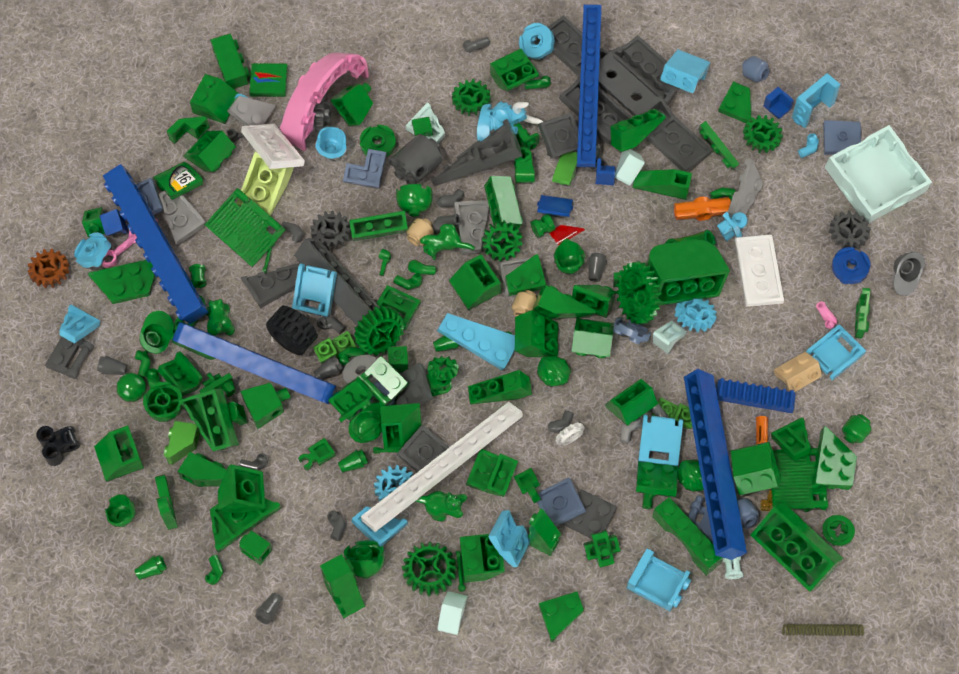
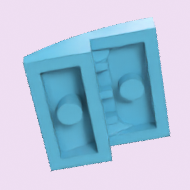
M505 510L501 512L488 537L498 553L510 565L518 567L530 543V539L524 525L516 526L510 511Z

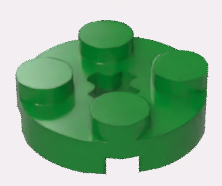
M377 125V127L372 128L369 126L360 135V149L366 156L368 149L386 152L387 156L391 155L395 150L396 138L394 132L385 125ZM381 139V144H375L374 140L378 141Z

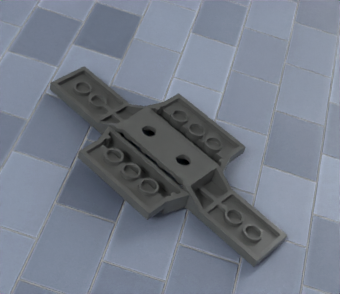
M563 15L548 26L554 34V50L552 53L569 67L578 78L571 87L560 94L559 99L579 117L582 32ZM638 35L627 44L608 51L600 48L599 84L634 116L648 112L651 109H656L666 116V119L646 137L649 142L681 171L689 172L712 153V149L675 117L668 107L674 97V93L680 89L660 80L664 66L668 61ZM608 72H615L617 76L615 78H608L606 74ZM599 87L597 134L607 144H610V126L617 124L619 121L630 119L632 116ZM633 94H639L641 96V100L634 101L631 98V96Z

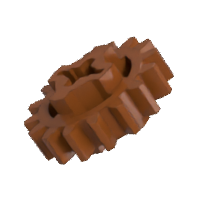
M52 248L49 252L43 249L42 254L36 252L37 257L30 258L32 263H28L29 270L27 272L32 282H35L38 287L42 284L44 288H47L48 285L54 288V283L61 285L60 280L67 279L65 274L70 272L68 269L70 265L66 256L62 255L59 250L55 253Z

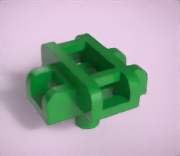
M606 530L590 534L592 541L583 543L587 560L596 558L600 568L615 564L613 553L620 552L617 536H608Z

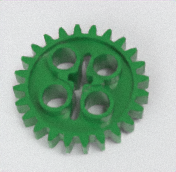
M645 262L627 263V265L623 266V270L619 271L621 276H617L619 283H616L618 287L616 294H619V297L616 300L620 301L619 308H623L622 314H627L626 319H631V323H649V321L654 320L653 316H657L656 310H660L657 304L661 303L658 296L662 293L658 291L660 285L656 284L658 277H653L655 271H650V266H646Z

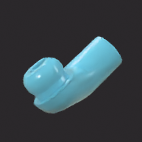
M809 134L806 147L798 150L801 158L817 151L819 139L816 134Z

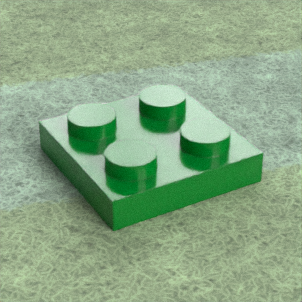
M638 462L636 492L676 497L678 467L669 464Z

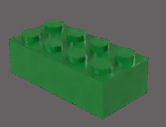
M784 502L774 506L750 534L809 592L819 587L843 560L828 543Z

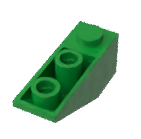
M651 109L648 112L611 125V145L620 152L638 146L666 119V116L656 109Z
M676 169L639 171L634 179L632 188L686 200L692 173Z
M547 285L540 290L532 309L548 318H590L596 313V310L591 305L581 303L575 300L573 296L563 294L556 287Z
M520 370L468 386L471 405L517 400L532 395L530 377Z
M189 452L177 472L181 479L197 487L220 486L227 470L216 461L213 463L208 461L200 453L194 454Z
M540 508L537 514L534 513L529 521L530 527L528 531L530 533L528 538H530L531 547L551 556L560 541L561 533L545 511Z

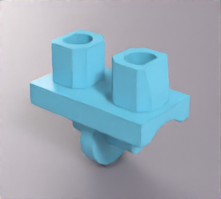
M728 212L724 213V220L717 225L720 234L726 241L734 236L736 238L742 237L740 229L744 228L748 223L746 215L738 212L730 218Z

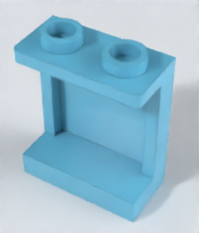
M677 49L665 64L660 80L694 93L698 81L705 79L710 62Z
M828 73L797 97L792 114L794 122L806 128L812 109L821 101L829 108L835 104L841 84Z
M646 549L628 581L627 589L671 611L673 606L677 608L682 596L679 594L682 589L687 590L691 579H689L690 571L686 570L684 573L654 557V552Z

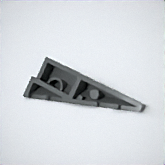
M508 119L504 120L503 125L496 131L492 129L489 132L490 135L483 141L478 140L457 156V161L452 165L443 167V172L436 177L432 176L431 182L434 186L522 157L519 142Z

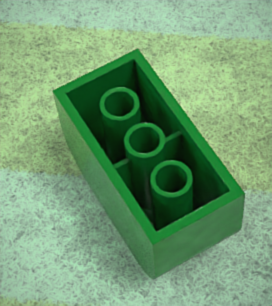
M689 240L657 245L651 249L646 261V266H650V271H655L653 277H658L656 284L660 285L658 291L662 294L658 296L661 303L657 305L717 297L720 295L730 272L719 250L713 244L704 240Z

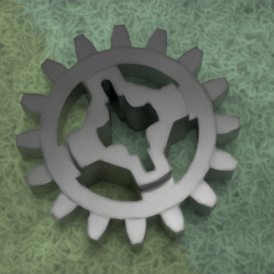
M325 93L320 103H316L313 110L316 113L314 118L316 131H320L326 127L327 123H330L332 108L331 101H327V93Z
M333 210L331 214L324 211V216L318 214V220L313 219V225L310 226L311 237L318 238L324 246H327L328 250L331 249V246L338 249V244L344 246V240L349 241V235H351L350 222H347L346 216L342 217L341 212L335 215Z
M848 211L846 215L840 212L839 216L835 215L834 219L831 220L829 233L832 235L830 239H836L835 245L842 244V249L845 246H855L856 249H859L860 244L864 246L870 236L871 228L868 227L869 221H863L865 216L858 217V212H855L854 215L851 214V211Z

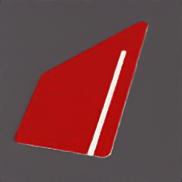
M560 225L549 234L560 245L563 240L571 239L585 229Z

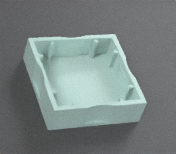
M890 125L868 136L864 141L849 146L829 157L825 165V169L858 212L859 216H865L863 221H869V223L924 194L932 183L920 165L909 155L904 144Z

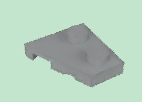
M238 96L227 112L245 126L262 125L276 106Z

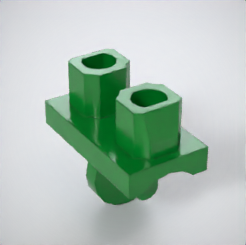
M210 372L207 373L208 380L203 382L204 388L199 390L200 393L213 389H223L227 397L236 393L230 373L221 377L220 373L212 376Z

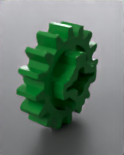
M465 79V84L459 82V87H454V92H452V104L455 105V109H461V114L468 112V116L471 113L477 116L478 111L481 112L482 106L491 102L490 90H487V85L482 86L481 81L475 83L474 79L471 82Z
M757 115L756 119L751 117L750 121L746 122L742 132L744 134L743 140H748L746 145H752V151L757 148L758 153H761L762 150L768 153L769 149L774 151L776 146L780 145L783 129L778 128L779 122L773 123V117L768 120L767 115L764 118Z
M503 220L502 224L496 221V226L493 227V225L489 224L490 230H484L486 236L481 238L485 242L482 246L483 249H486L485 253L487 255L491 254V259H495L497 256L500 262L502 257L509 261L508 256L515 257L514 252H520L518 245H523L522 241L519 240L522 238V235L518 233V227L513 228L512 222L507 225L505 220ZM507 231L511 232L514 235V238L512 236H508ZM490 244H492V246H496L497 251L494 250V249L490 246Z

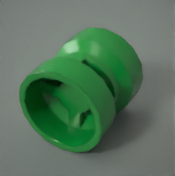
M549 214L543 215L539 220L535 219L530 222L532 231L537 238L544 236L546 232L555 231L554 222Z

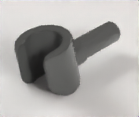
M234 129L227 130L228 138L232 142L245 137L242 133H236Z

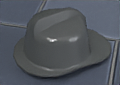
M918 252L904 253L895 260L893 265L895 272L893 286L898 294L907 296L916 290L925 266V259L922 254Z

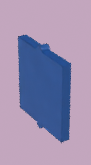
M541 195L540 201L537 202V212L570 217V212L573 210V199Z

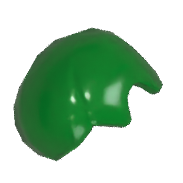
M126 373L117 382V395L124 401L135 402L145 394L146 383L138 374Z
M117 494L109 499V507L105 509L107 521L114 527H125L135 517L134 503L126 495Z

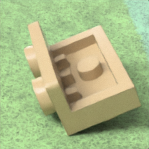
M807 352L774 369L776 377L786 384L787 390H794V392L822 376L819 362Z

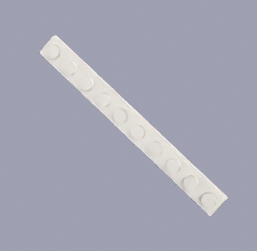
M507 402L361 516L362 522L374 532L379 530L522 418V411L510 402Z

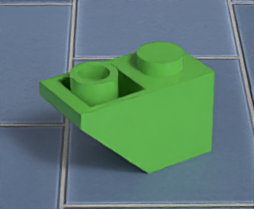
M174 421L173 427L169 430V445H166L164 449V457H166L168 464L173 465L187 456L189 452L196 450L200 436V429L196 424Z

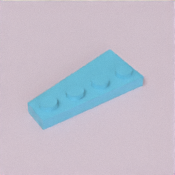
M449 313L445 315L437 329L442 335L500 370L505 368L515 350V335Z

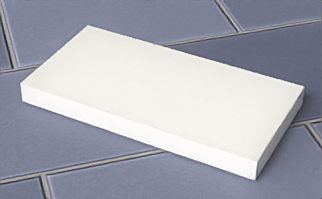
M276 124L242 126V134L270 169L304 166L305 160Z
M772 235L735 238L734 242L746 307L783 304L784 297Z

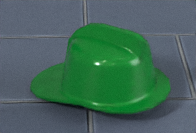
M159 310L147 315L139 336L140 344L147 353L159 354L168 347L174 329L173 320L170 315Z
M379 403L370 404L350 421L348 432L354 441L367 443L377 439L380 433H382L381 405Z

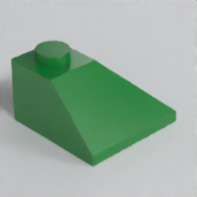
M574 285L572 296L581 303L591 305L596 310V315L607 318L615 301L616 291L608 286Z
M232 464L229 465L218 489L219 510L241 513L266 509L263 471Z

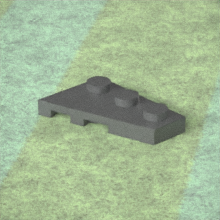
M299 263L277 268L276 271L268 273L260 272L257 273L258 275L251 277L243 276L241 281L261 309L295 289Z

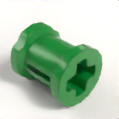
M193 264L189 267L191 282L195 288H203L207 285L204 277L205 265Z

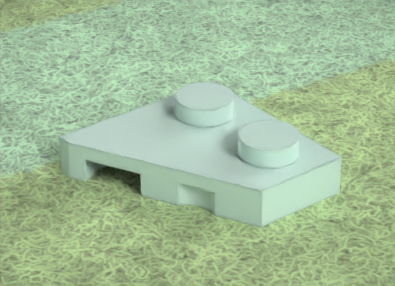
M427 102L411 120L429 117L433 135L425 137L428 139L432 138L439 144L445 137V131ZM410 120L406 125V130L414 135L412 121Z

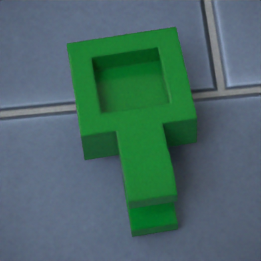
M532 468L514 476L522 494L528 492L533 503L541 500L535 489L540 486V483Z

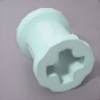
M741 556L733 560L723 558V562L726 565V579H739L743 577L739 562Z

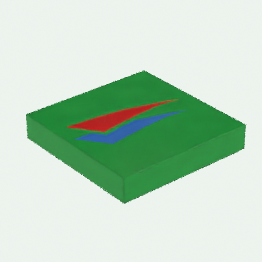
M252 63L250 97H286L287 64Z

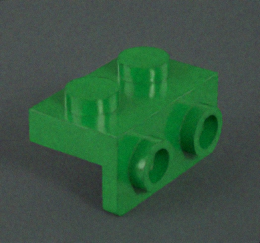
M181 351L176 353L175 359L159 365L157 370L166 382L180 389L182 396L198 390L202 381L201 373L195 369Z
M356 377L332 395L328 401L341 414L338 420L343 422L346 419L351 420L359 409H366L371 404L370 399L373 393L359 377Z

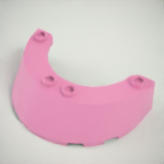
M330 53L318 62H314L310 66L309 71L300 77L298 86L289 100L280 125L281 132L291 144L303 151L306 150L305 139L314 130L313 125L316 114L313 112L316 103L321 102L327 90L340 76L349 70L351 76L356 79L360 75L366 79L369 77L367 62L362 56L350 53Z

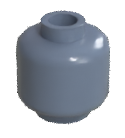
M756 56L746 59L742 64L744 77L756 83L765 80L769 75L768 63Z
M738 498L737 503L742 528H751L757 523L759 512L751 500Z

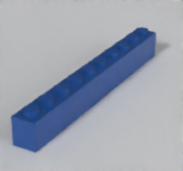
M120 164L104 174L105 188L109 193L112 192L113 197L111 198L117 207L120 206L121 208L119 213L125 221L129 222L127 225L128 229L133 235H136L135 241L137 245L144 249L145 253L143 255L148 263H152V272L161 279L159 284L165 292H168L169 296L167 298L171 305L176 306L178 318L181 321L185 320L190 325L209 313L128 170Z
M696 369L684 376V383L716 556L733 560L746 554L747 550L716 386L712 374Z

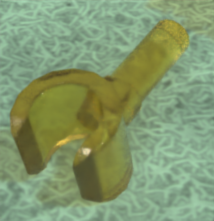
M771 488L769 489L767 499H761V511H771Z

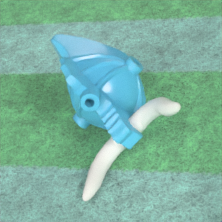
M502 101L494 108H491V104H486L481 108L477 125V139L483 141L490 135L489 132L492 129L496 131L503 125V121L508 119L515 134L518 132V127H515L514 124L525 121L539 124L543 121L526 114L524 108L528 107V102H517L513 104V108L507 102L503 103Z

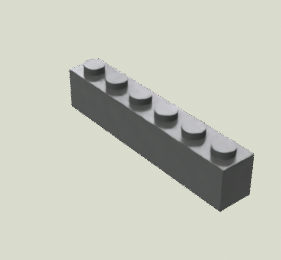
M318 238L304 239L294 256L299 260V263L305 264V268L307 265L330 270V274L332 271L337 272L333 301L356 326H358L357 321L363 319L362 315L368 314V310L373 311L374 307L380 308Z

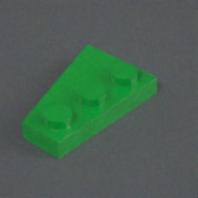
M707 121L703 122L699 126V133L711 144L710 147L715 154H719L723 158L721 161L725 167L734 170L739 166L738 161Z

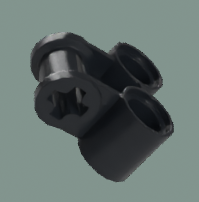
M42 426L37 430L36 437L43 447L42 455L49 465L58 466L64 459V453L77 450L80 447V442L77 441L75 436V427L67 426L54 432L50 426ZM51 435L48 440H44L46 436ZM57 452L55 456L49 457L51 453Z

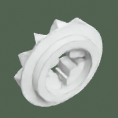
M578 422L565 427L556 436L557 444L568 445L576 441L585 429L583 424Z

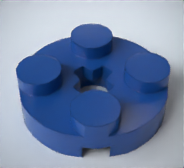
M847 247L836 253L831 267L833 274L841 283L857 284L868 276L871 264L868 256L863 251L859 252L855 248ZM849 262L851 265L855 264L853 269L847 267Z

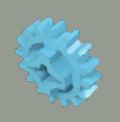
M693 299L677 303L675 316L678 317L677 322H683L682 327H689V331L694 328L696 332H699L700 329L705 332L707 328L711 329L714 324L717 311L713 310L714 305H708L709 300Z
M396 465L394 470H392L391 466H388L387 472L382 469V477L377 475L376 480L378 482L374 483L375 495L379 496V502L397 489L396 487L401 486L413 476V472L407 473L406 467L399 470V465ZM384 482H386L387 486L384 488L385 490L383 491V484Z

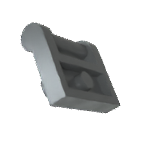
M61 336L45 366L48 369L76 379L79 374V368L88 353L93 350L94 345L82 340L73 343ZM78 348H82L72 367L67 368Z

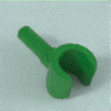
M382 249L378 256L379 259L383 260L380 276H384L387 262L391 259L390 252Z

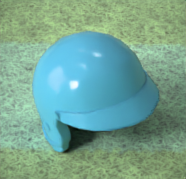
M336 127L321 129L315 144L318 153L329 159L342 156L346 151L345 133Z

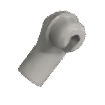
M639 418L628 426L624 423L622 424L620 442L630 443L631 432L637 428L640 429L642 426Z

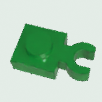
M323 438L308 448L309 454L300 455L298 460L300 463L304 460L309 461L304 465V469L307 471L312 468L313 463L317 462L320 466L335 457L336 454L327 440Z

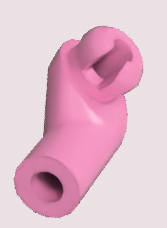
M818 302L816 308L825 321V326L828 329L834 328L837 324V318L824 302Z

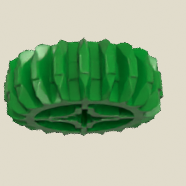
M383 305L380 308L374 307L373 311L368 310V314L362 315L363 319L358 320V326L354 327L356 331L354 333L355 341L360 349L376 356L379 353L384 354L388 347L396 346V342L401 340L400 336L404 334L403 329L405 328L400 314L391 307H384Z
M431 541L428 542L426 547L424 543H420L421 548L418 549V547L414 546V553L408 551L407 556L409 558H404L403 560L404 564H406L402 566V571L405 572L403 578L408 579L406 581L407 586L413 585L412 591L415 592L419 588L420 595L427 591V596L429 597L431 596V591H435V594L438 596L439 589L445 592V585L452 586L451 580L456 579L454 574L457 572V567L454 566L456 559L452 558V552H447L446 546L440 549V543H437L435 547L432 546ZM428 555H432V556H433V557H431V558H429V559L423 558L424 556H428ZM440 560H443L447 567L444 575L438 568ZM415 563L421 569L419 578L413 573ZM429 566L430 568L432 566L433 571H426V567ZM428 579L437 580L434 582H426Z

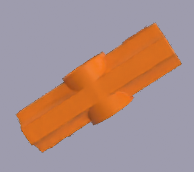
M698 197L692 202L674 203V215L676 220L696 218L698 221L708 220L712 216H719L728 212L731 199L728 197L709 200L708 197Z

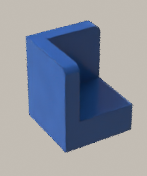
M777 87L765 97L763 106L777 119H780L792 109L794 100L781 88Z
M598 158L595 184L614 185L615 166L601 165V158Z
M115 209L99 215L105 235L110 236L118 232L129 233L126 222L119 213V210Z

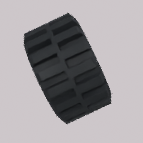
M282 305L266 322V328L273 339L287 351L296 355H303L318 338V334L311 322L300 312L288 306Z

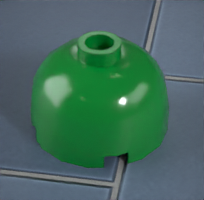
M408 184L400 186V190L396 189L397 205L399 209L408 213L409 216H420L432 204L433 192L429 186H426L425 189L421 188V184Z
M159 382L153 384L150 390L144 394L143 405L147 414L153 420L168 422L180 415L183 406L178 400H182L183 397L178 387L169 382Z
M363 540L355 542L356 546L350 548L349 545L345 548L344 559L349 558L353 565L355 576L367 579L382 569L385 559L384 547L378 546V542Z

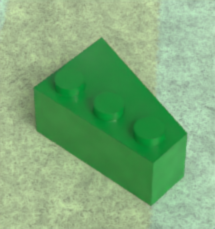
M213 389L178 400L189 413L191 420L200 429L199 432L213 452L239 445L223 389Z
M340 554L320 565L324 584L343 619L365 607L354 577V568L349 558L345 560L343 555Z

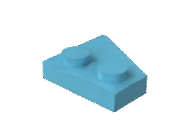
M69 305L68 313L64 317V323L61 325L59 335L76 343L98 328L100 320L73 305Z
M367 506L355 515L351 521L371 541L378 542L380 547L401 531L408 522L403 518L401 520L393 518L374 532L361 519V516L371 509Z

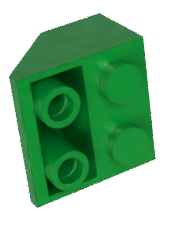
M522 49L490 63L491 77L500 89L510 91L539 77V73Z
M482 254L465 262L449 279L450 284L467 310L501 293V282Z
M533 310L516 316L515 352L526 357H558V322Z
M640 379L608 401L605 407L628 426L658 405L652 387Z
M420 403L380 406L384 450L401 449L422 425Z
M128 425L109 432L94 446L106 482L144 468Z
M489 534L460 537L464 583L486 581L505 573L503 557L495 549L488 537Z

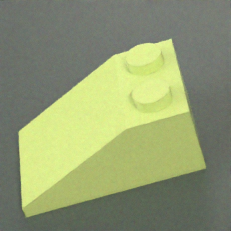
M255 152L241 191L271 216L289 183L294 167L270 169L259 154ZM238 198L236 204L241 206L244 202Z

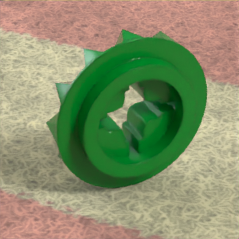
M442 355L440 358L434 357L433 361H429L428 364L429 375L440 381L454 378L459 371L456 359L451 360L450 356L447 358H443Z
M833 515L828 517L823 523L822 534L826 541L832 543L833 546L838 545L842 547L851 542L855 529L853 523L847 517ZM840 524V531L843 533H840L839 536L835 537L836 535L833 529H836Z

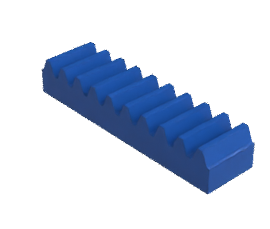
M724 378L718 379L716 389L718 401L786 413H793L796 395L794 390H779L778 387L771 389L770 386L765 388L763 385L756 386L754 383L748 385L747 382L742 384L740 381L733 382L731 379L725 381Z

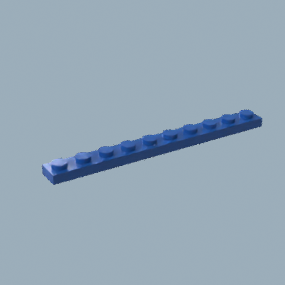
M584 5L577 167H596L602 5Z

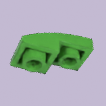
M572 151L561 155L552 182L562 185L571 184L577 168V152Z
M346 331L332 340L328 338L315 345L313 349L320 363L323 364L329 357L335 356L338 358L341 351L350 346L357 347L350 332Z
M661 397L658 399V404L667 413L669 418L675 419L676 426H678L679 419H682V428H692L688 406L681 403L676 405Z

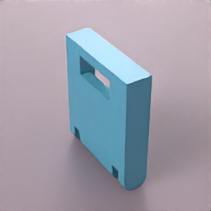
M300 263L292 308L326 317L330 316L337 272L332 271L330 274V270L310 265L306 266L305 271V264ZM305 299L322 303L319 304L318 308L306 306Z
M839 324L806 352L809 355L814 353L812 357L819 362L820 369L826 375L833 372L829 378L834 380L865 355L866 350ZM841 337L844 338L853 347L851 352L837 340Z
M644 415L638 462L669 464L678 467L683 420L679 419L678 426H675L674 418L651 416V423L647 422L648 415ZM649 452L669 453L668 461L649 458Z

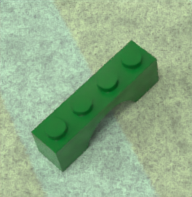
M670 497L654 508L652 517L666 532L672 533L682 542L688 550L692 561L706 576L722 563L723 557L715 555L714 545Z

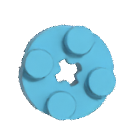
M541 23L528 25L524 29L523 35H520V49L531 59L544 58L554 50V34L550 28ZM536 37L540 39L538 45L533 44V42L536 41Z
M92 233L89 235L90 238L81 240L77 245L74 256L77 258L76 262L82 267H98L103 263V258L110 249L111 243L101 233Z

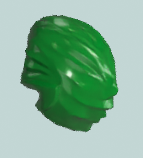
M567 238L556 248L553 254L554 263L557 264L556 267L561 272L574 274L584 264V250L578 243Z
M557 356L541 358L537 367L539 380L551 387L565 385L569 380L571 369L564 358Z
M697 459L682 461L677 474L679 483L688 491H704L699 461Z

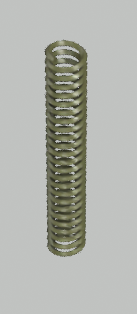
M788 623L787 625L784 624L782 629V635H785V628L786 635H788L789 627V635L791 636L792 627V635L794 636L796 633L797 636L798 627L799 635H801L802 626V635L804 636L805 634L807 636L808 628L809 635H811L812 626V635L814 636L815 627V635L817 636L819 633L820 636L822 627V635L824 636L825 626V635H831L832 627V636H834L835 626V635L840 636L842 633V636H844L845 627V635L847 636L848 626V635L852 634L854 636L855 627V636H857L858 626V635L864 636L862 624L806 625L804 623L803 625L801 623L793 625Z

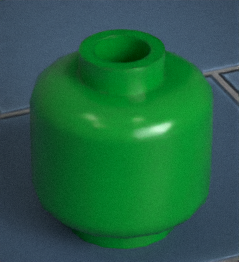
M861 414L851 415L842 427V432L845 435L844 439L851 444L863 443L872 430L870 420Z

